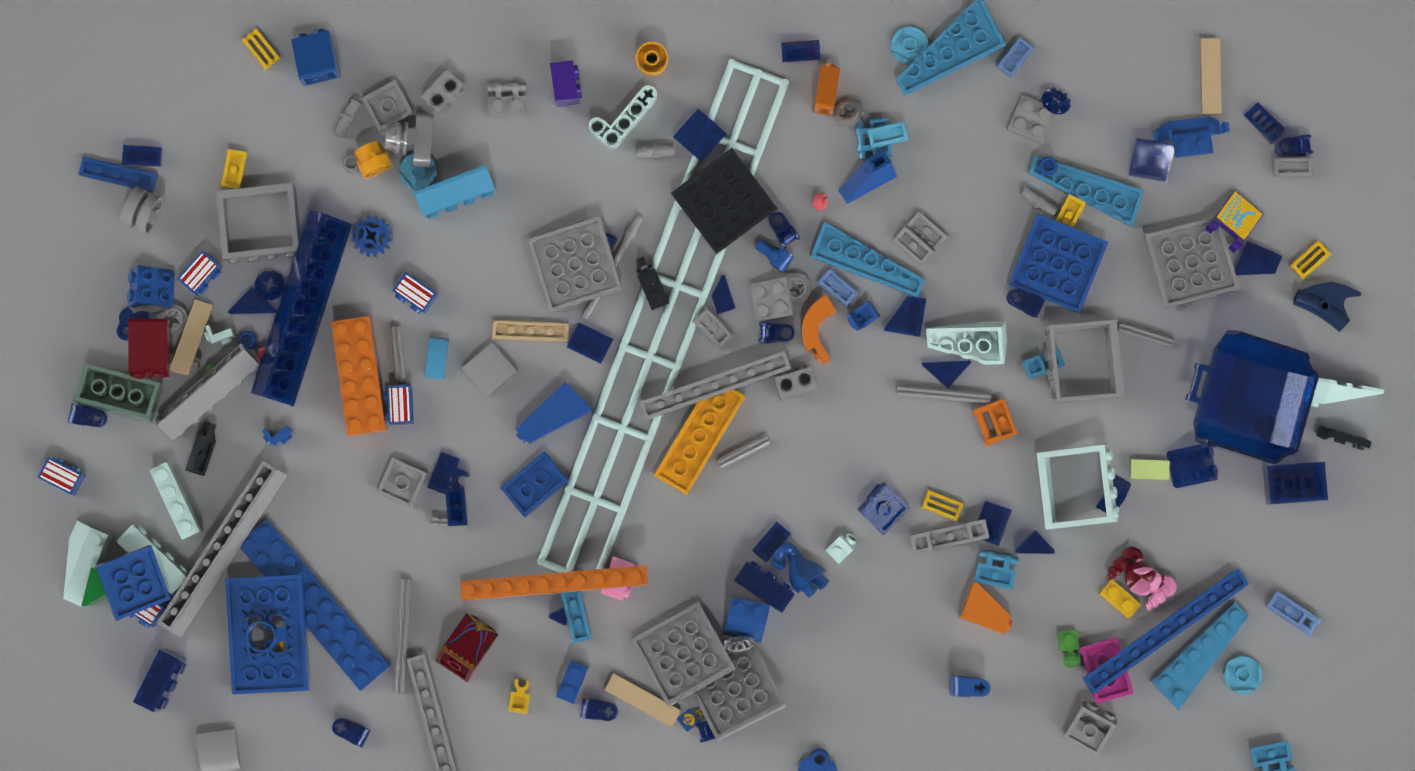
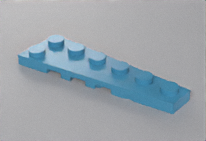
M1034 156L1029 175L1086 202L1087 205L1130 227L1133 226L1144 190L1058 162L1057 171L1051 176H1045L1038 169V164L1042 157Z
M826 222L822 225L810 257L918 298L925 279L899 266L892 260L880 255Z
M1236 602L1224 611L1151 681L1177 710L1182 707L1249 617Z

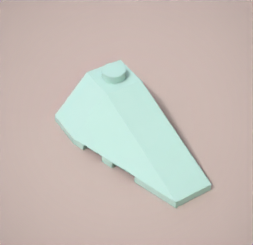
M988 321L926 328L928 348L948 354H956L962 356V358L976 360L985 365L1005 364L1007 346L1006 321Z
M80 521L76 522L69 538L63 599L81 606L91 568H96V565L101 564L113 537L112 535Z

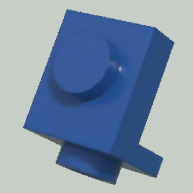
M868 301L848 314L847 317L850 326L859 331L879 318L880 314L872 302Z
M286 426L274 436H272L268 429L262 431L265 434L263 439L269 446L273 444L275 447L281 443L284 445L293 438L291 435L295 433L290 426Z

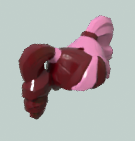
M1134 546L1127 547L1121 556L1113 561V565L1108 568V574H1106L1107 580H1113L1125 570L1126 586L1133 593L1138 595L1152 593V596L1148 598V602L1145 604L1148 611L1158 607L1159 604L1166 601L1167 597L1173 596L1177 590L1175 579L1170 575H1161L1144 561L1141 550ZM1132 559H1136V563L1132 564Z

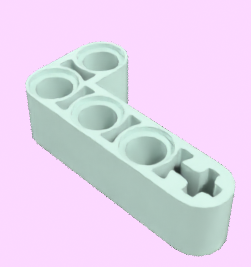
M650 85L644 86L611 126L599 117L591 119L589 122L590 133L610 149L617 148L656 102V89ZM645 92L648 94L652 92L653 98L648 97L645 100V105L647 106H644L641 101L645 99ZM634 106H640L642 111L639 114H633L631 109ZM623 120H627L630 123L626 129L619 127V123ZM595 123H600L603 125L601 131L596 132L592 129V126ZM610 135H615L618 138L613 144L607 141Z

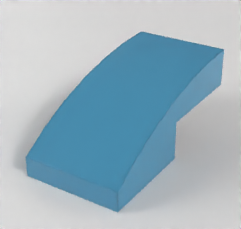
M429 338L425 378L444 380L449 339Z
M1057 347L1055 350L1057 368L1064 366L1065 363ZM1045 353L1022 361L1029 379L1045 374L1049 368L1048 361L1045 360Z

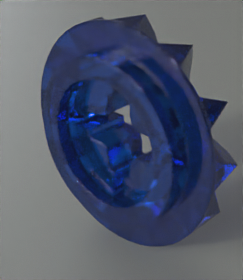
M1053 87L1050 90L1047 88L1041 96L1043 106L1053 114H1065L1071 107V99L1067 98V94H1063L1061 89L1056 90Z
M265 270L256 278L254 288L257 295L262 299L275 300L283 294L285 280L281 274L274 270ZM272 278L275 287H271L269 292H267V285L264 283H268Z

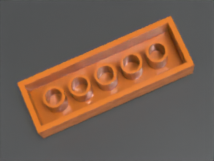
M365 316L332 321L331 326L347 436L352 437L388 431L372 318Z

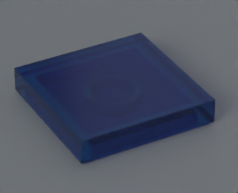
M697 109L673 138L702 163L727 133L701 110Z
M1136 137L1128 173L1129 176L1167 182L1174 144Z
M883 482L857 510L882 535H885L910 507Z

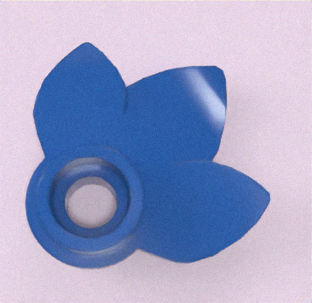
M818 748L812 751L810 757L801 761L798 771H837L835 763L829 760L827 751ZM819 754L823 756L821 762L816 760V756Z

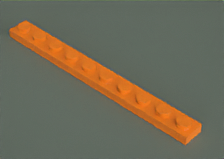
M647 566L460 581L461 600L469 601L648 585Z

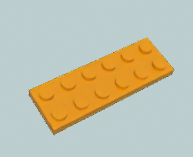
M731 390L697 402L654 476L687 495L746 396L736 390Z

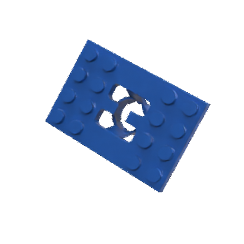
M303 574L226 578L232 694L310 690ZM282 616L284 626L277 628L272 623V617ZM251 617H259L261 621L255 622L250 626L249 620ZM259 623L263 624V629L271 628L274 634V641L264 640V647L259 648L252 641L251 636L254 626ZM285 641V651L276 652L274 647L277 643Z

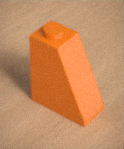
M826 63L825 66L821 65L813 113L829 116L833 114L840 68H837L835 64Z
M972 582L960 618L1001 634H1005L1006 631L1009 632L1013 622L1010 620L1011 615L978 583Z

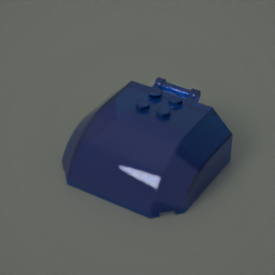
M1227 330L1215 346L1209 366L1195 363L1194 365L1195 373L1189 394H1186L1185 400L1198 404L1193 421L1195 441L1226 452L1275 465L1285 457L1298 452L1319 379L1317 371L1313 369L1309 361L1308 353L1239 330ZM1204 371L1207 372V375L1205 378L1201 396L1199 398L1196 397V394L1198 391L1202 373Z

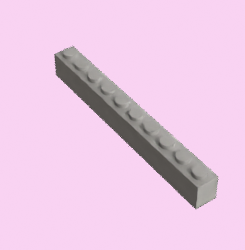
M262 461L157 621L160 626L170 633L182 637L287 477L284 472L268 462Z

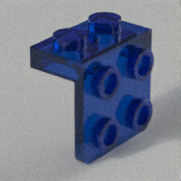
M1210 442L1167 452V459L1170 461L1169 469L1175 488L1218 480V469L1214 465V450L1210 446Z

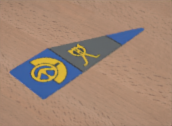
M700 707L688 709L677 720L688 732L702 721L705 716Z

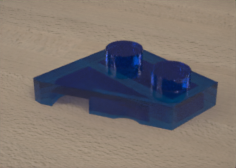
M1246 241L1235 266L1236 276L1275 274L1282 256Z
M907 296L885 326L884 331L920 337L926 299Z

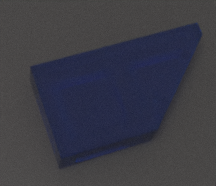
M722 275L711 296L717 315L736 309L725 275Z

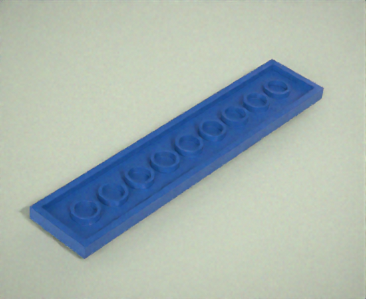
M268 519L264 520L249 533L240 548L263 576L303 574L306 627L360 691L390 667L389 663Z

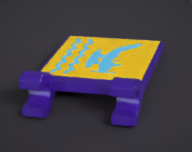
M1234 190L1215 217L1206 226L1205 230L1211 234L1219 226L1235 238L1228 248L1231 252L1235 253L1241 249L1244 241L1264 214Z

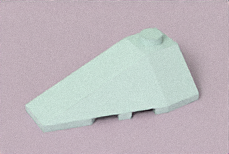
M1310 377L1304 380L1301 402L1307 403V407L1318 408V405L1384 394V389L1360 385L1354 387L1352 383L1337 384L1336 380Z

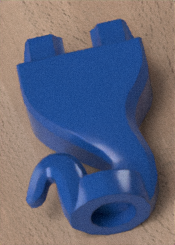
M786 542L774 552L772 565L778 570L785 568V557H788L789 581L797 593L803 591L809 598L818 589L821 591L829 583V580L823 575L826 570L819 564L805 559L792 543Z

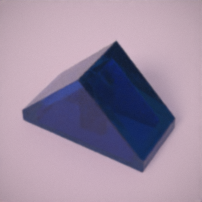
M1115 474V479H1113V486L1117 489L1115 502L1116 506L1120 507L1127 496L1131 483ZM1103 493L1096 508L1106 513L1105 496Z
M465 487L445 488L448 527L468 525Z
M1034 530L1014 549V553L1055 554V550Z

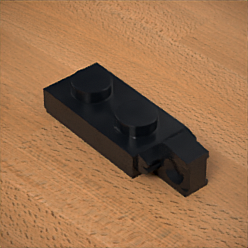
M644 256L637 259L640 269L636 270L637 277L651 310L653 311L670 304L653 265H647Z
M204 421L201 430H199L185 471L205 476L217 441L214 434L216 424Z
M1321 425L1318 426L1316 436L1323 440L1334 437V442L1345 445L1347 441L1353 443L1352 447L1359 450H1364V447L1370 449L1372 443L1370 440Z

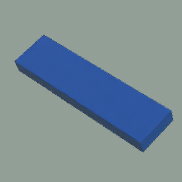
M87 157L82 158L78 174L82 177L129 188L139 186L151 193H154L158 174Z

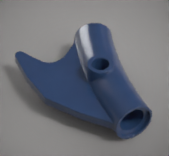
M1327 282L1298 289L1293 305L1318 316L1340 332L1350 321L1344 307L1346 298L1359 297L1361 292L1346 285Z

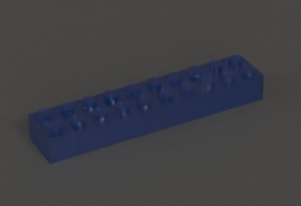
M309 211L251 394L294 407L351 231V223L321 212Z

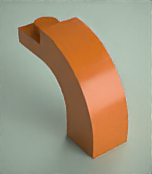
M827 295L817 300L809 308L801 329L802 342L806 352L808 353L814 349L815 353L813 355L818 363L822 362L824 365L830 362L831 359L819 341L818 328L825 319L836 313V309Z

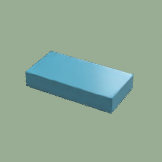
M905 121L867 130L871 149L909 140Z

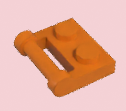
M1005 399L972 411L973 416H976L985 439L983 441L985 447L1018 434ZM986 411L989 413L997 434L993 438L983 416V413Z

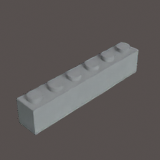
M241 343L155 418L157 426L172 440L181 437L191 424H196L205 412H210L214 408L215 403L220 399H225L231 389L240 386L247 375L253 374L258 369V359Z

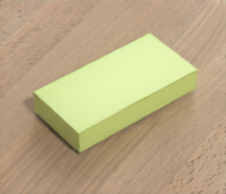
M1131 459L1130 479L1169 480L1170 461Z

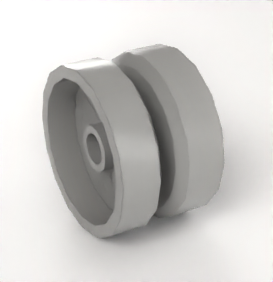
M136 186L125 202L120 217V224L128 228L135 226L137 232L147 235L158 219L163 205V197L155 193L148 196L147 190Z

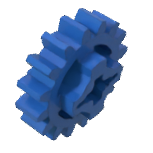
M367 216V221L360 219L361 224L354 225L357 230L351 232L355 235L351 241L357 242L354 248H361L359 253L363 254L366 252L367 257H370L371 253L375 257H378V252L385 254L383 249H390L388 242H393V239L389 238L393 234L392 231H388L390 225H384L385 220L383 218L378 221L377 216H374L373 220H371L370 216ZM370 224H376V225H379L380 227L371 228L369 225H370ZM362 229H363V230H364V234H363V237L360 238V233H361V231H362ZM368 230L373 234H376L375 240L377 243L369 239L370 235ZM384 233H385L384 241H383V243L381 244V243H380L381 236H383ZM374 245L375 249H368L364 246Z

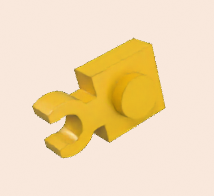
M516 679L514 686L517 692H511L508 712L527 714L530 694H525V691L529 688V681L526 680V685L520 687L518 685L519 679Z

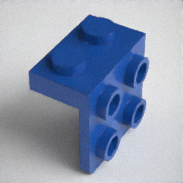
M141 265L133 268L128 274L130 290L127 292V301H129V307L137 308L142 304L171 307L174 297V271Z

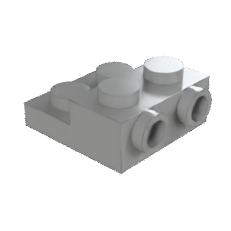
M1083 701L1064 734V738L1098 756L1117 726V719H1115L1116 716L1112 712L1105 711L1104 713L1099 710L1098 705L1094 702L1089 701L1086 703Z

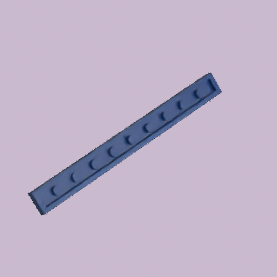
M1236 568L1085 675L1082 680L1092 694L1097 693L1249 585L1248 581L1239 568Z

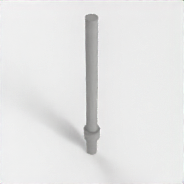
M638 216L635 217L630 228H627L625 231V237L613 257L616 267L631 240H634L637 235L636 231L643 220ZM600 297L589 301L582 317L587 320L589 319Z

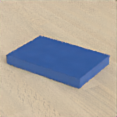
M544 451L504 484L501 490L523 517L526 518L569 480Z

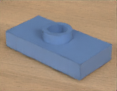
M1019 37L996 68L1012 79L1034 50V47Z
M830 268L817 282L845 308L858 294L853 287Z

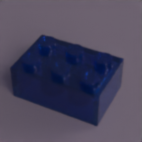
M1325 462L1263 467L1266 505L1328 500Z
M753 560L750 563L746 561L734 581L783 613L795 595L792 592L794 588L785 582L782 585L776 581L778 577L769 571L766 574L760 570L761 566Z
M159 649L133 703L152 712L165 709L169 702L167 697L170 691L173 692L178 684V681H176L178 675H182L187 666L185 664L186 658L168 649Z

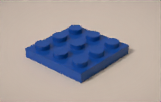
M147 545L95 566L116 621L171 599L152 545Z

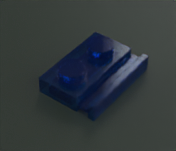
M578 323L567 348L602 364L613 339Z
M988 501L984 502L978 521L986 519L990 538L983 539L982 541L996 546L1000 545L1012 513L1011 509Z

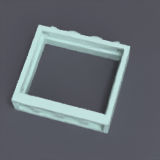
M1109 445L1037 453L1046 530L1118 522L1119 507L1116 506L1115 502L1117 489L1113 486L1115 471L1113 467L1111 468L1113 454H1111ZM1099 452L1107 517L1057 523L1050 457Z

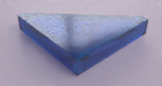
M253 287L228 311L230 315L276 314L278 312Z
M970 360L925 362L922 366L948 389L972 362Z

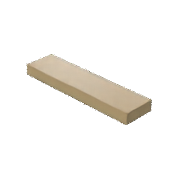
M1201 38L1202 115H1221L1220 38Z
M194 300L171 363L170 371L189 376L206 329L205 326L213 309L212 304Z
M493 320L492 339L569 343V323Z
M613 673L604 689L670 727L673 726L681 712L680 709L672 705L668 707L662 699Z

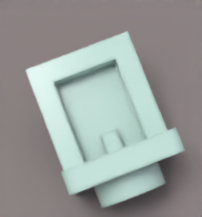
M211 325L205 326L207 330L204 331L205 337L213 345L231 343L232 338L236 337L234 330L231 328L214 334Z
M845 530L825 551L840 564L858 546L859 542L853 534Z

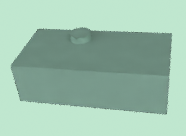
M85 363L74 400L79 405L152 423L163 386L156 381L144 378L135 379L125 373Z

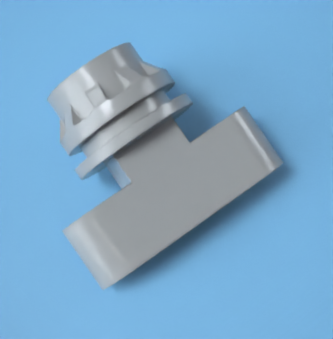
M416 113L415 128H408V122H405V126H401V122L387 125L385 150H391L394 154H399V151H403L404 156H406V150L413 151V166L430 167L434 115Z

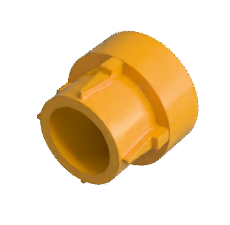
M647 42L638 48L636 52V65L640 72L648 76H656L665 71L668 65V54L661 44ZM654 54L657 56V61L649 63L646 60L647 56Z
M378 141L368 143L354 152L358 168L364 179L378 175L393 166L387 151L383 149Z

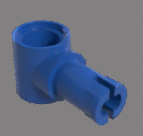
M762 239L755 247V249L768 258L774 268L784 273L794 259V256L785 249L774 248Z

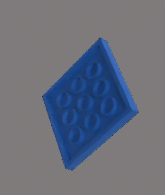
M1037 214L1008 285L1080 313L1109 242Z

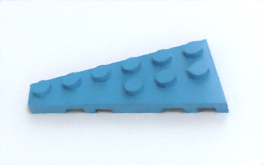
M975 0L896 78V82L904 97L1006 46L984 1Z

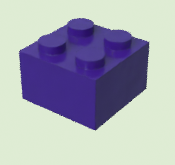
M573 60L550 63L556 106L579 104V99L582 98L580 84L576 82V80H580L578 65H574Z

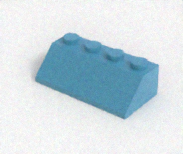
M483 165L413 193L424 218L433 219L440 216L439 213L445 210L447 213L458 209L457 206L461 204L467 206L475 203L477 198H489L493 196V192H496L486 165Z

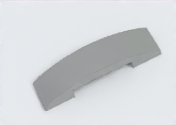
M986 519L910 536L914 554L990 538Z

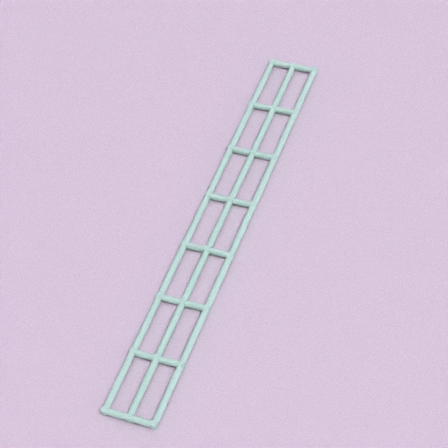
M729 59L682 184L692 178L707 139L725 145L724 153L733 148L752 155L753 158L748 170L754 176L789 81L734 59ZM735 68L753 75V78L728 139L710 132V129ZM760 78L778 84L780 87L755 149L736 141ZM676 200L651 262L655 270L658 268L679 210H682ZM696 227L676 280L658 274L661 284L672 287L668 298L670 304H667L664 308L648 352L628 345L646 299L645 293L641 288L568 479L569 482H567L537 560L540 566L559 573L575 571L573 568L596 508L599 505L617 512L596 569L605 568L663 415L653 418L648 433L629 427L628 424L652 362L672 369L663 394L672 391L696 329V325L692 320L704 308L726 250L725 248L715 255L702 291L683 284L701 235ZM680 290L698 297L699 300L676 360L673 362L655 355ZM628 352L644 358L645 361L622 421L618 423L601 416L624 354ZM599 423L618 430L595 492L592 495L574 488V485ZM626 433L644 440V444L622 502L618 505L602 499L601 495ZM573 495L589 501L590 505L565 567L546 560L569 498Z

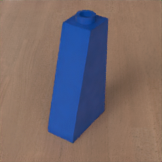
M565 382L516 428L518 431L516 436L523 443L527 441L531 444L590 414L593 410Z

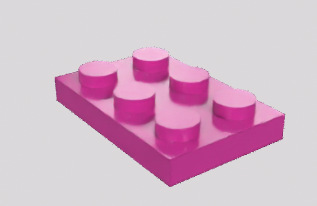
M1118 637L1080 647L1087 674L1121 651ZM1126 671L1100 691L1093 694L1095 703L1133 694L1128 672Z

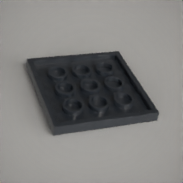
M733 148L671 192L673 198L716 255L778 210Z

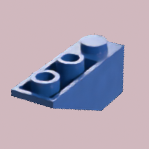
M882 151L867 159L838 190L846 204L897 177L886 153Z

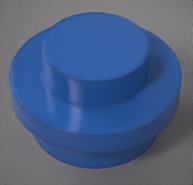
M1044 157L1038 164L1040 173L1045 176L1053 175L1058 168L1056 160L1052 157Z
M244 331L238 337V344L242 343L248 350H252L257 345V337L253 332Z

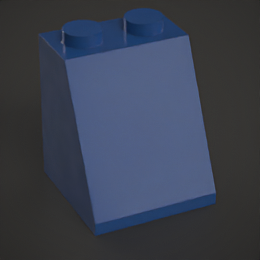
M318 29L314 31V34L306 35V33H302L291 39L298 77L304 86L341 77L331 34L328 30Z
M732 597L724 635L732 637L748 636L752 637L755 642L761 643L770 605Z

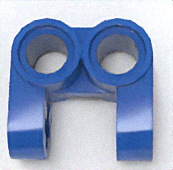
M951 676V696L984 697L990 692V684L986 680L965 676ZM980 682L981 685H984V689L980 691L974 689V685L979 686Z

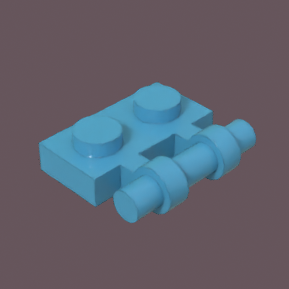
M888 118L869 120L870 128H864L863 121L856 123L855 136L858 138L857 153H859L860 160H866L867 152L872 151L873 156L884 151L888 157H892L891 145L871 149V146L866 145L865 135H868L867 130L889 125Z
M990 549L988 551L980 550L979 557L986 558V564L978 563L974 582L1012 590L1016 571L1009 569L1010 564L1017 565L1019 558L1013 557L1009 553H1005V555L995 553L994 550ZM993 560L1003 562V567L992 566Z
M1288 740L1249 748L1253 767L1261 766L1262 771H1295L1293 765L1286 766L1285 761L1293 760ZM1279 764V768L1269 770L1268 765Z

